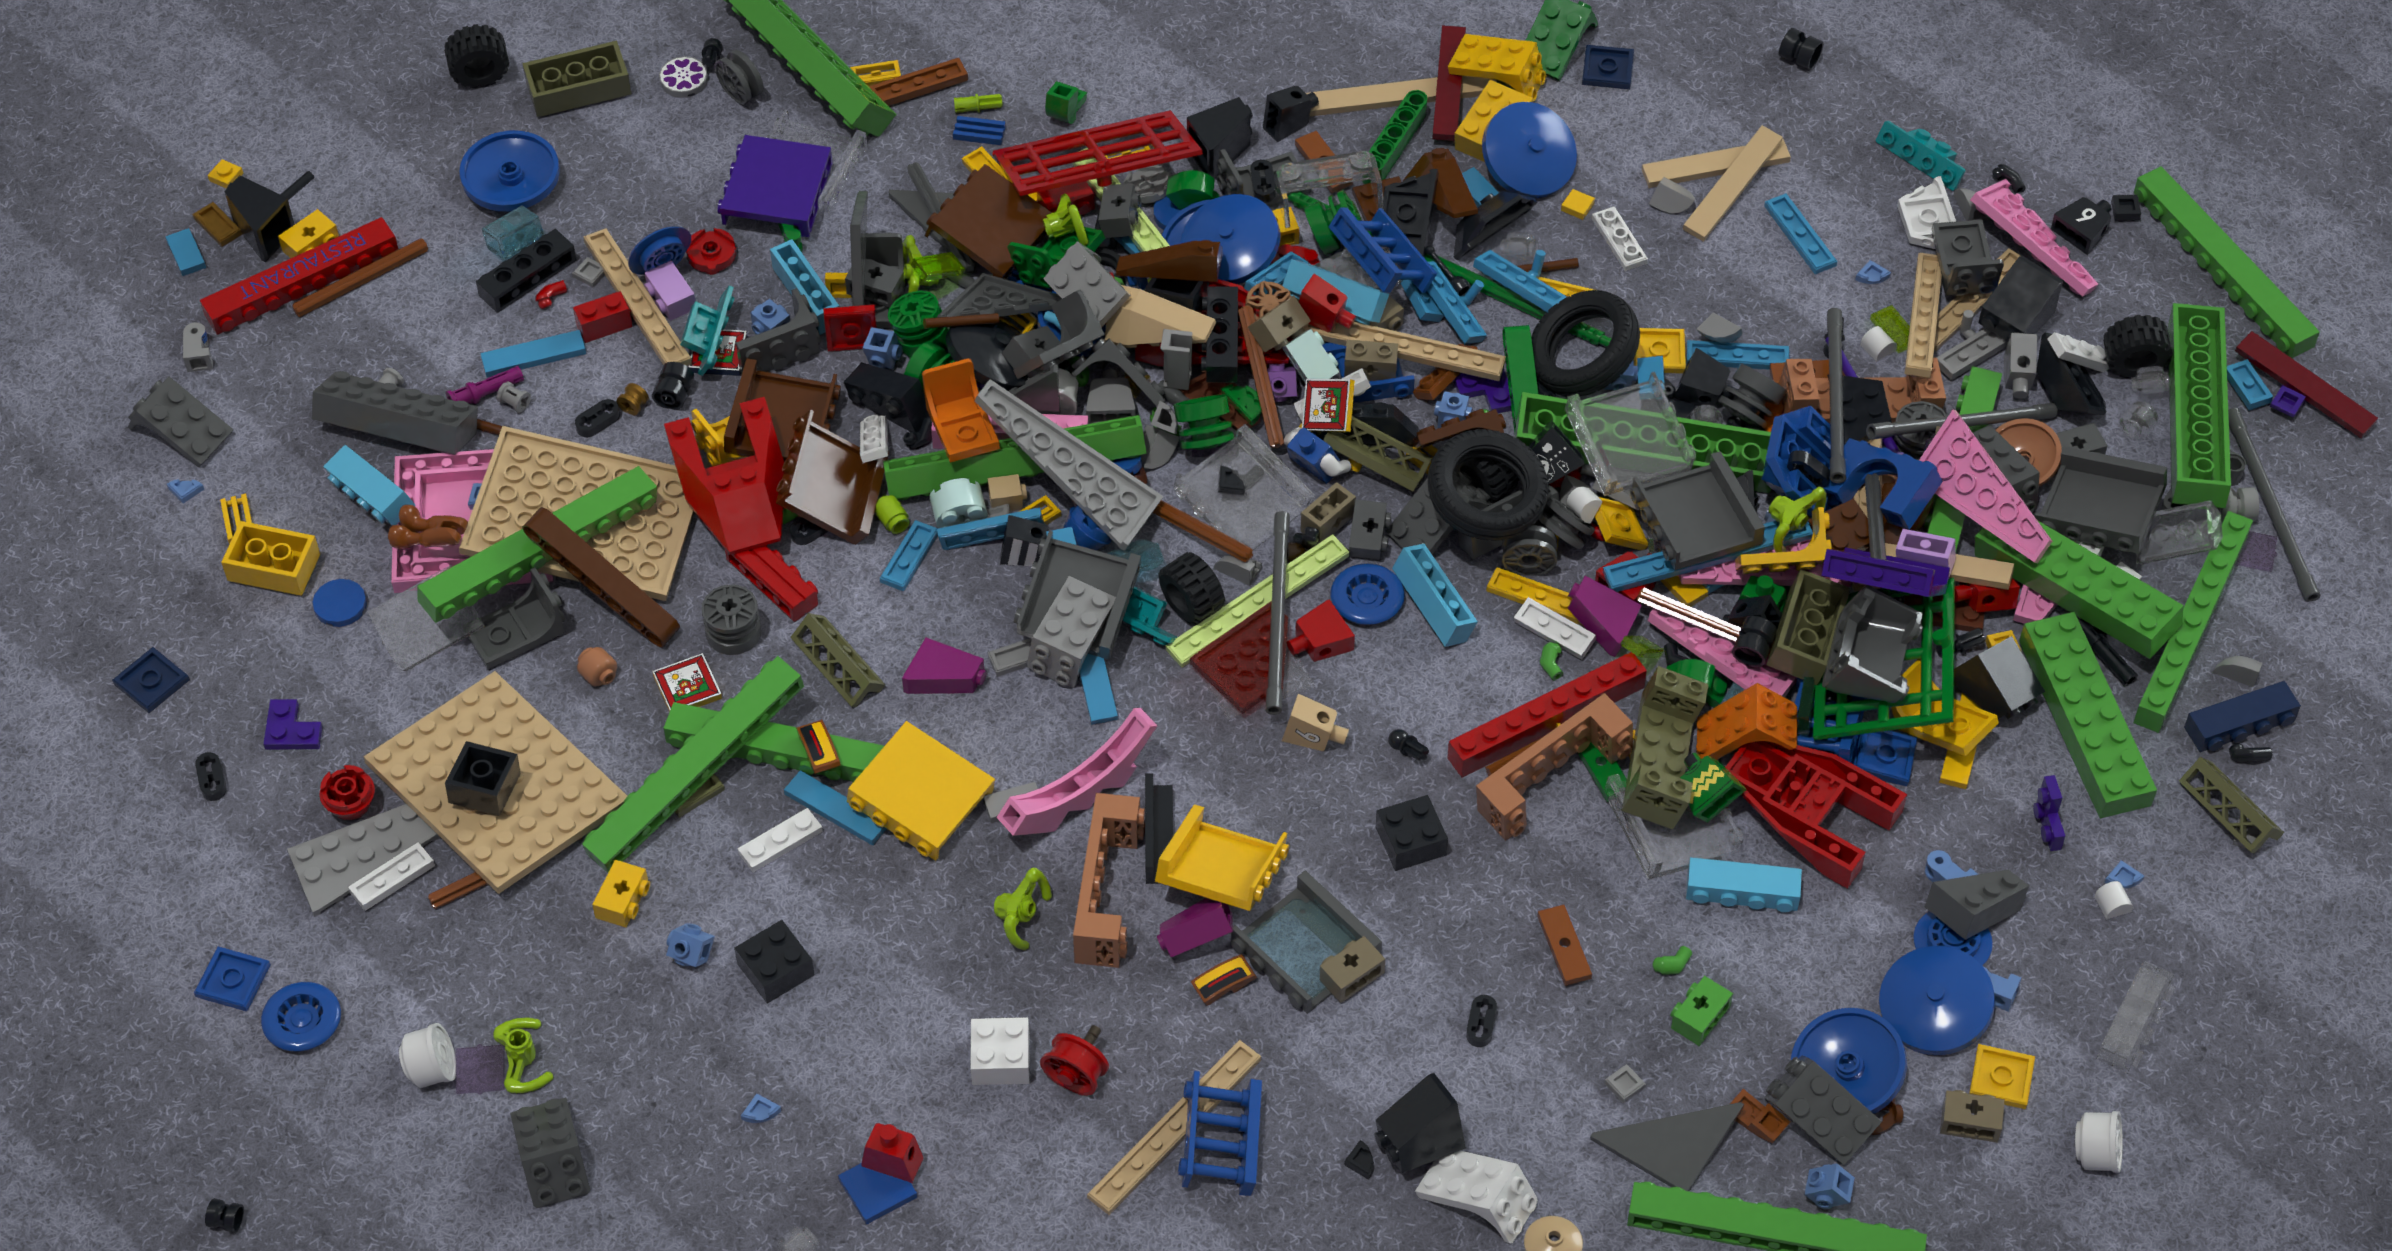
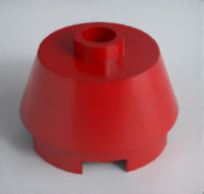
M344 765V769L337 770L332 774L328 772L324 776L320 785V801L336 817L343 820H355L362 817L368 811L374 796L375 786L371 777L363 769L353 765Z

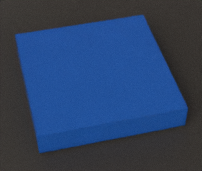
M1891 730L1861 734L1855 765L1883 781L1907 786L1910 780L1917 738Z
M218 946L194 991V995L200 999L247 1012L271 964L269 960Z
M861 1163L838 1175L839 1182L866 1225L917 1198V1192L910 1182L862 1167Z

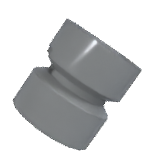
M2230 488L2226 508L2214 507L2217 522H2223L2228 511L2256 521L2259 515V497L2256 488H2238L2236 492L2233 488Z

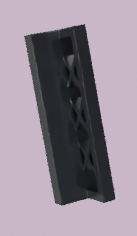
M1145 773L1146 884H1161L1155 882L1159 857L1173 837V785H1154L1153 773Z

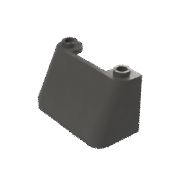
M1865 585L1843 608L1838 617L1822 682L1823 688L1835 693L1896 703L1898 700L1902 701L1909 691L1907 679L1900 676L1907 644L1912 639L1916 640L1921 634L1923 626L1920 624L1923 613L1870 585Z

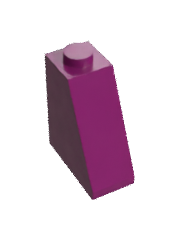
M1584 576L1580 584L1574 583L1568 594V597L1572 598L1568 609L1588 631L1596 635L1597 642L1610 656L1615 657L1621 649L1642 605Z
M926 637L902 677L903 692L907 694L974 693L977 686H981L986 679L987 671L984 668V659Z
M1205 898L1160 924V934L1157 935L1160 947L1163 951L1167 949L1170 957H1173L1233 932L1232 912L1228 904Z

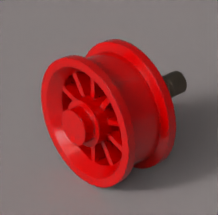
M1092 1025L1084 1039L1067 1033L1055 1035L1052 1040V1050L1045 1053L1040 1059V1066L1044 1073L1057 1085L1084 1096L1094 1094L1097 1089V1079L1105 1075L1109 1069L1106 1057L1093 1046L1101 1033V1029Z

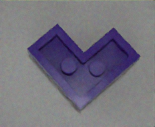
M1504 368L1500 381L1460 373L1453 380L1457 393L1469 396V398L1485 395L1490 411L1495 409L1497 413L1511 411L1508 379Z
M270 699L264 748L265 750L319 749L322 724L321 722H296L299 706L297 699Z
M2055 775L2044 776L2041 788H2038L2037 802L2033 805L2035 818L2040 819L2042 824V840L2048 842L2050 851L2061 850L2065 840V833L2058 814L2062 795Z

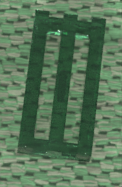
M1804 677L1798 713V735L1808 736L1810 733L1815 700L1814 677Z

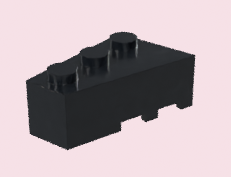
M861 362L843 382L848 392V397L853 402L880 416L884 415L887 420L909 432H919L923 419L930 418L926 408L924 389L918 378Z

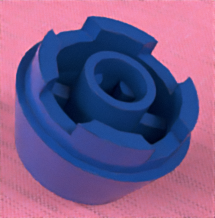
M1078 505L1070 508L1063 528L1072 527L1076 545L1098 550L1111 542L1112 539Z

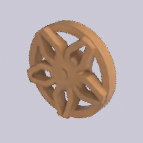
M1262 281L1250 289L1246 297L1245 306L1260 310L1259 317L1255 315V320H1258L1263 314L1268 313L1277 305L1289 299L1291 293L1278 283ZM1264 288L1267 289L1269 294L1264 293ZM1272 288L1278 290L1274 295L1272 294ZM1259 290V295L1252 296L1254 292ZM1284 295L1282 299L1277 298V296Z

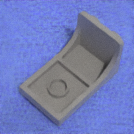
M1077 241L1075 245L1066 251L1064 257L1050 268L1048 274L1043 279L1062 299L1077 290H1081L1088 299L1089 305L1102 328L1131 295L1100 264L1101 257Z
M1068 576L1032 637L1027 667L1036 674L1055 680L1060 685L1074 688L1086 655L1111 613L1116 597Z

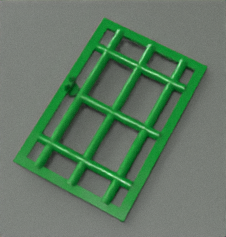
M1954 578L1948 579L1946 594H1943V601L1933 602V596H1922V604L1910 606L1923 613L1921 648L1907 649L1903 661L1921 659L1920 692L1907 694L1902 701L1898 700L1896 703L1874 699L1847 702L1848 695L1837 693L1836 704L1826 705L1827 689L1822 686L1823 674L1819 683L1815 685L1814 740L1954 722ZM1886 588L1877 589L1892 598L1915 595ZM1853 592L1849 594L1846 605L1855 597V595L1858 592ZM1943 612V629L1933 632V613ZM1932 638L1936 645L1942 646V689L1933 691ZM1942 700V712L1931 713V702ZM1920 703V715L1889 719V707ZM1878 709V720L1847 724V713ZM1836 715V726L1826 727V716Z

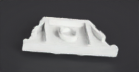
M1941 176L1934 178L1932 184L1926 187L1920 186L1913 193L1898 199L1897 207L1909 243L1936 249L1931 230L1933 223L1956 221Z

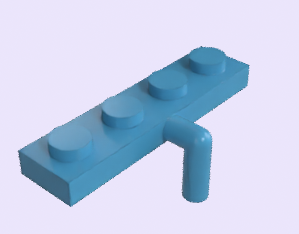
M1491 250L1476 257L1474 260V268L1501 283L1505 288H1509L1519 294L1523 299L1537 305L1545 312H1548L1556 303L1559 304V301L1567 297L1537 279L1541 274L1546 255L1543 250L1536 251L1532 269L1529 272L1522 270Z
M1428 262L1438 273L1427 289L1432 300L1438 305L1446 320L1450 322L1464 344L1483 342L1487 334L1467 307L1484 287L1483 282L1476 280L1464 296H1459L1436 262Z

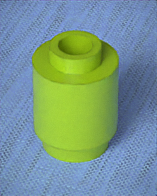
M886 495L877 500L875 514L885 528L893 534L905 531L910 524L908 520L909 515L897 498L893 495Z

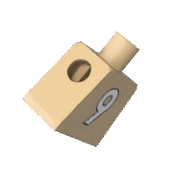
M1298 694L1282 742L1324 751L1328 740L1344 745L1349 729L1334 725L1337 716L1336 710Z

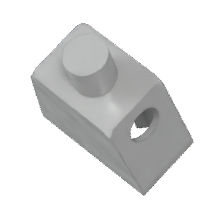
M2011 333L2004 354L2005 388L2013 389V397L2026 398L2036 376L2037 334Z
M1113 369L1103 371L1102 378H1095L1091 381L1086 406V416H1088L1089 424L1135 416V404L1127 378H1117V372Z

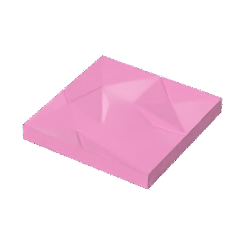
M494 449L457 452L455 455L450 453L395 456L394 484L401 488L415 503V507L419 510L423 519H428L435 515L462 517L469 521L472 510L468 506V501L473 483L483 482ZM464 534L461 535L459 544L453 546L426 548L422 545H415L408 549H395L392 547L391 583L394 593L417 592L418 585L470 558L471 556L459 554V546ZM528 572L518 581L510 582L506 585L531 583V573ZM545 574L549 582L553 581V575Z

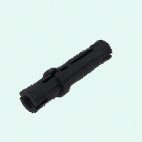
M2080 619V625L2093 652L2119 678L2124 686L2134 682L2138 674L2106 641V636L2103 633H2099L2090 623Z

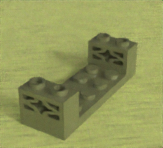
M1660 666L1656 668L1641 695L1622 805L1623 812L1670 829H1674L1690 803L1693 783L1680 777L1685 774L1686 765L1684 759L1688 756L1693 723L1706 703L1708 684Z

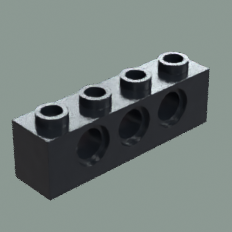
M555 228L476 280L479 297L496 313H499L577 261L574 245Z
M1207 286V297H1202V312H1207V316L1214 318L1216 324L1207 342L1202 343V352H1206V357H1201V372H1206V383H1237L1238 287Z

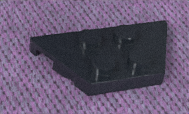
M1431 169L1429 174L1418 178L1412 176L1403 182H1396L1385 186L1381 207L1424 258L1439 175L1438 169Z
M1842 375L1844 445L1849 438L1868 442L1871 440L1866 434V428L1869 424L1892 423L1883 381Z

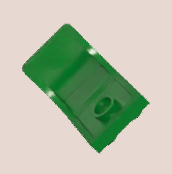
M1570 0L1544 1L1525 41L1537 42L1538 51L1542 56V68L1547 76L1560 81L1587 27L1590 25L1597 28L1598 21L1590 5L1581 1L1577 4Z
M1084 227L1088 238L1086 247L1094 252L1104 241V233L1102 230ZM1075 231L1056 239L1051 237L1042 248L1010 242L1007 248L1022 282L1051 288L1043 278L1048 274L1050 268L1064 257L1066 251L1075 245L1078 237Z

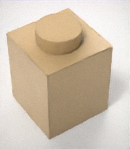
M1019 474L988 478L991 508L1009 504L1011 511L1023 509V500L1027 499L1025 484H1020Z

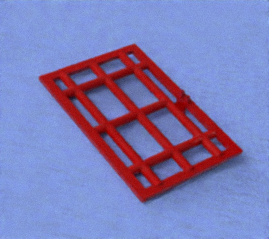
M1171 110L993 150L992 155L1005 172L1019 196L1097 179L1098 186L1105 187L1112 184L1111 175L1203 154L1202 149ZM1166 127H1171L1172 129L1170 131L1155 134L1153 131ZM1140 133L1144 134V137L1098 147L1096 144ZM1176 139L1181 140V143L1164 146L1162 143ZM1152 145L1154 148L1111 159L1106 158V155ZM1083 146L1088 148L1087 150L1041 160L1039 157ZM1093 158L1097 161L1054 172L1048 170L1049 168ZM1026 159H1029L1031 161L1030 163L1022 165H1012L1013 162L1022 161ZM1036 171L1040 174L1023 179L1020 177V175Z

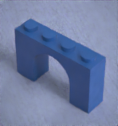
M1849 438L1844 445L1846 480L1842 483H1834L1829 477L1828 485L1823 489L1828 497L1827 503L1838 506L1855 496L1859 488L1865 483V476L1867 474L1872 475L1876 473L1877 475L1889 474L1897 476L1895 486L1880 506V509L1888 523L1910 530L1943 481L1937 471V467L1929 461L1922 462L1907 454L1900 455L1888 448H1878L1864 440L1857 441Z

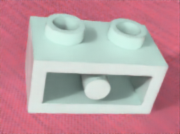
M1312 329L1306 330L1282 347L1304 383H1306V379H1330L1339 372L1336 368L1338 366L1337 360L1331 353L1327 354L1322 346L1324 345L1322 337L1317 331L1313 333Z

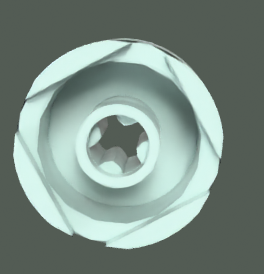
M966 478L949 480L940 484L941 489L935 493L933 490L930 493L929 498L937 528L982 520L987 517L980 484L976 481L973 484Z

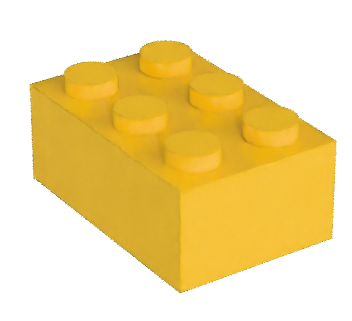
M1489 80L1455 132V149L1485 162L1482 152V139L1488 122L1504 107L1517 102H1533V98L1493 80Z
M240 521L221 563L227 581L302 596L320 557V551L314 535Z

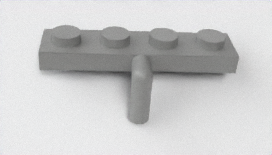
M1971 310L1964 311L1960 326V333L1967 339L1936 357L1940 370L1950 380L1955 379L1971 369L1972 366L1978 365L2006 348L2008 344L2002 337L1985 328L1975 333L1971 329L1974 316Z

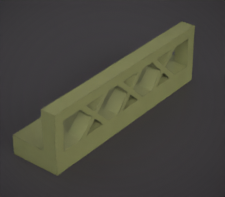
M1353 416L1351 420L1353 434L1345 435L1341 432H1328L1325 435L1323 441L1329 444L1333 450L1413 492L1421 483L1432 460L1431 457ZM1367 433L1373 435L1377 445L1372 447L1364 445L1361 435ZM1394 446L1397 448L1400 457L1390 459L1386 456L1384 447ZM1416 458L1424 462L1419 473L1409 469L1407 459Z
M808 613L790 637L851 707H857L868 692L879 693L886 684L825 616ZM809 628L812 632V643L806 644L801 637ZM819 646L826 647L827 661H821L819 658ZM840 663L842 665L843 678H836L834 675V664ZM850 681H856L861 687L854 697L850 693Z
M2199 757L2179 780L2251 853L2255 854L2269 837L2278 841L2285 833L2212 761ZM2200 771L2204 775V787L2195 788L2190 781ZM2210 791H2220L2222 793V805H2212L2210 803ZM2238 808L2240 810V823H2230L2228 821V809ZM2256 826L2262 833L2251 843L2247 839V827Z

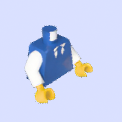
M1302 422L1298 428L1289 432L1284 438L1289 458L1326 484L1334 476L1347 473L1350 470L1359 472L1362 464L1350 458L1340 461L1329 444L1314 435V431L1302 428Z

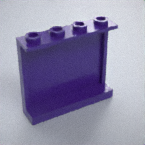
M745 135L742 144L737 146L736 162L731 164L730 180L726 181L724 185V198L718 202L717 211L718 214H721L722 225H726L729 216L795 225L799 227L802 237H810L833 164L831 147Z
M1845 547L1844 552L1826 549L1821 576L1931 597L1946 594L1950 568L1886 555V560L1871 557L1870 552Z

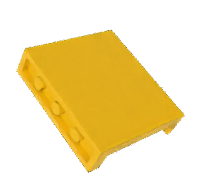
M906 721L848 788L847 803H849L853 810L863 812L869 816L877 826L885 827L893 832L900 841L908 842L914 846L921 855L929 856L936 861L941 847L985 795L992 794L995 778Z
M1194 804L1159 857L1155 882L1250 911L1255 902L1261 901L1264 888H1269L1273 874L1278 873L1281 860L1285 861L1289 851V845L1286 844L1288 833L1283 832L1277 844H1273L1202 822L1204 807Z

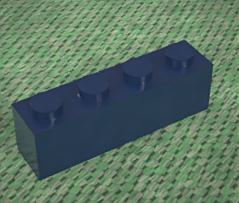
M2282 681L2188 714L2184 728L2200 753L2206 750L2216 751L2224 744L2230 742L2239 743L2250 735L2256 733L2262 735L2273 727L2279 725L2285 727L2292 724L2296 720L2301 705L2287 683Z

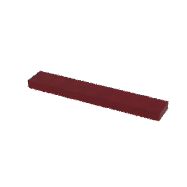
M1442 25L1432 139L1455 141V132L1458 129L1462 75L1449 74L1448 65L1466 34V27Z
M2253 331L2236 347V353L2246 360L2248 359L2249 362L2285 387L2306 396L2305 400L2359 438L2362 439L2377 423L2378 417Z

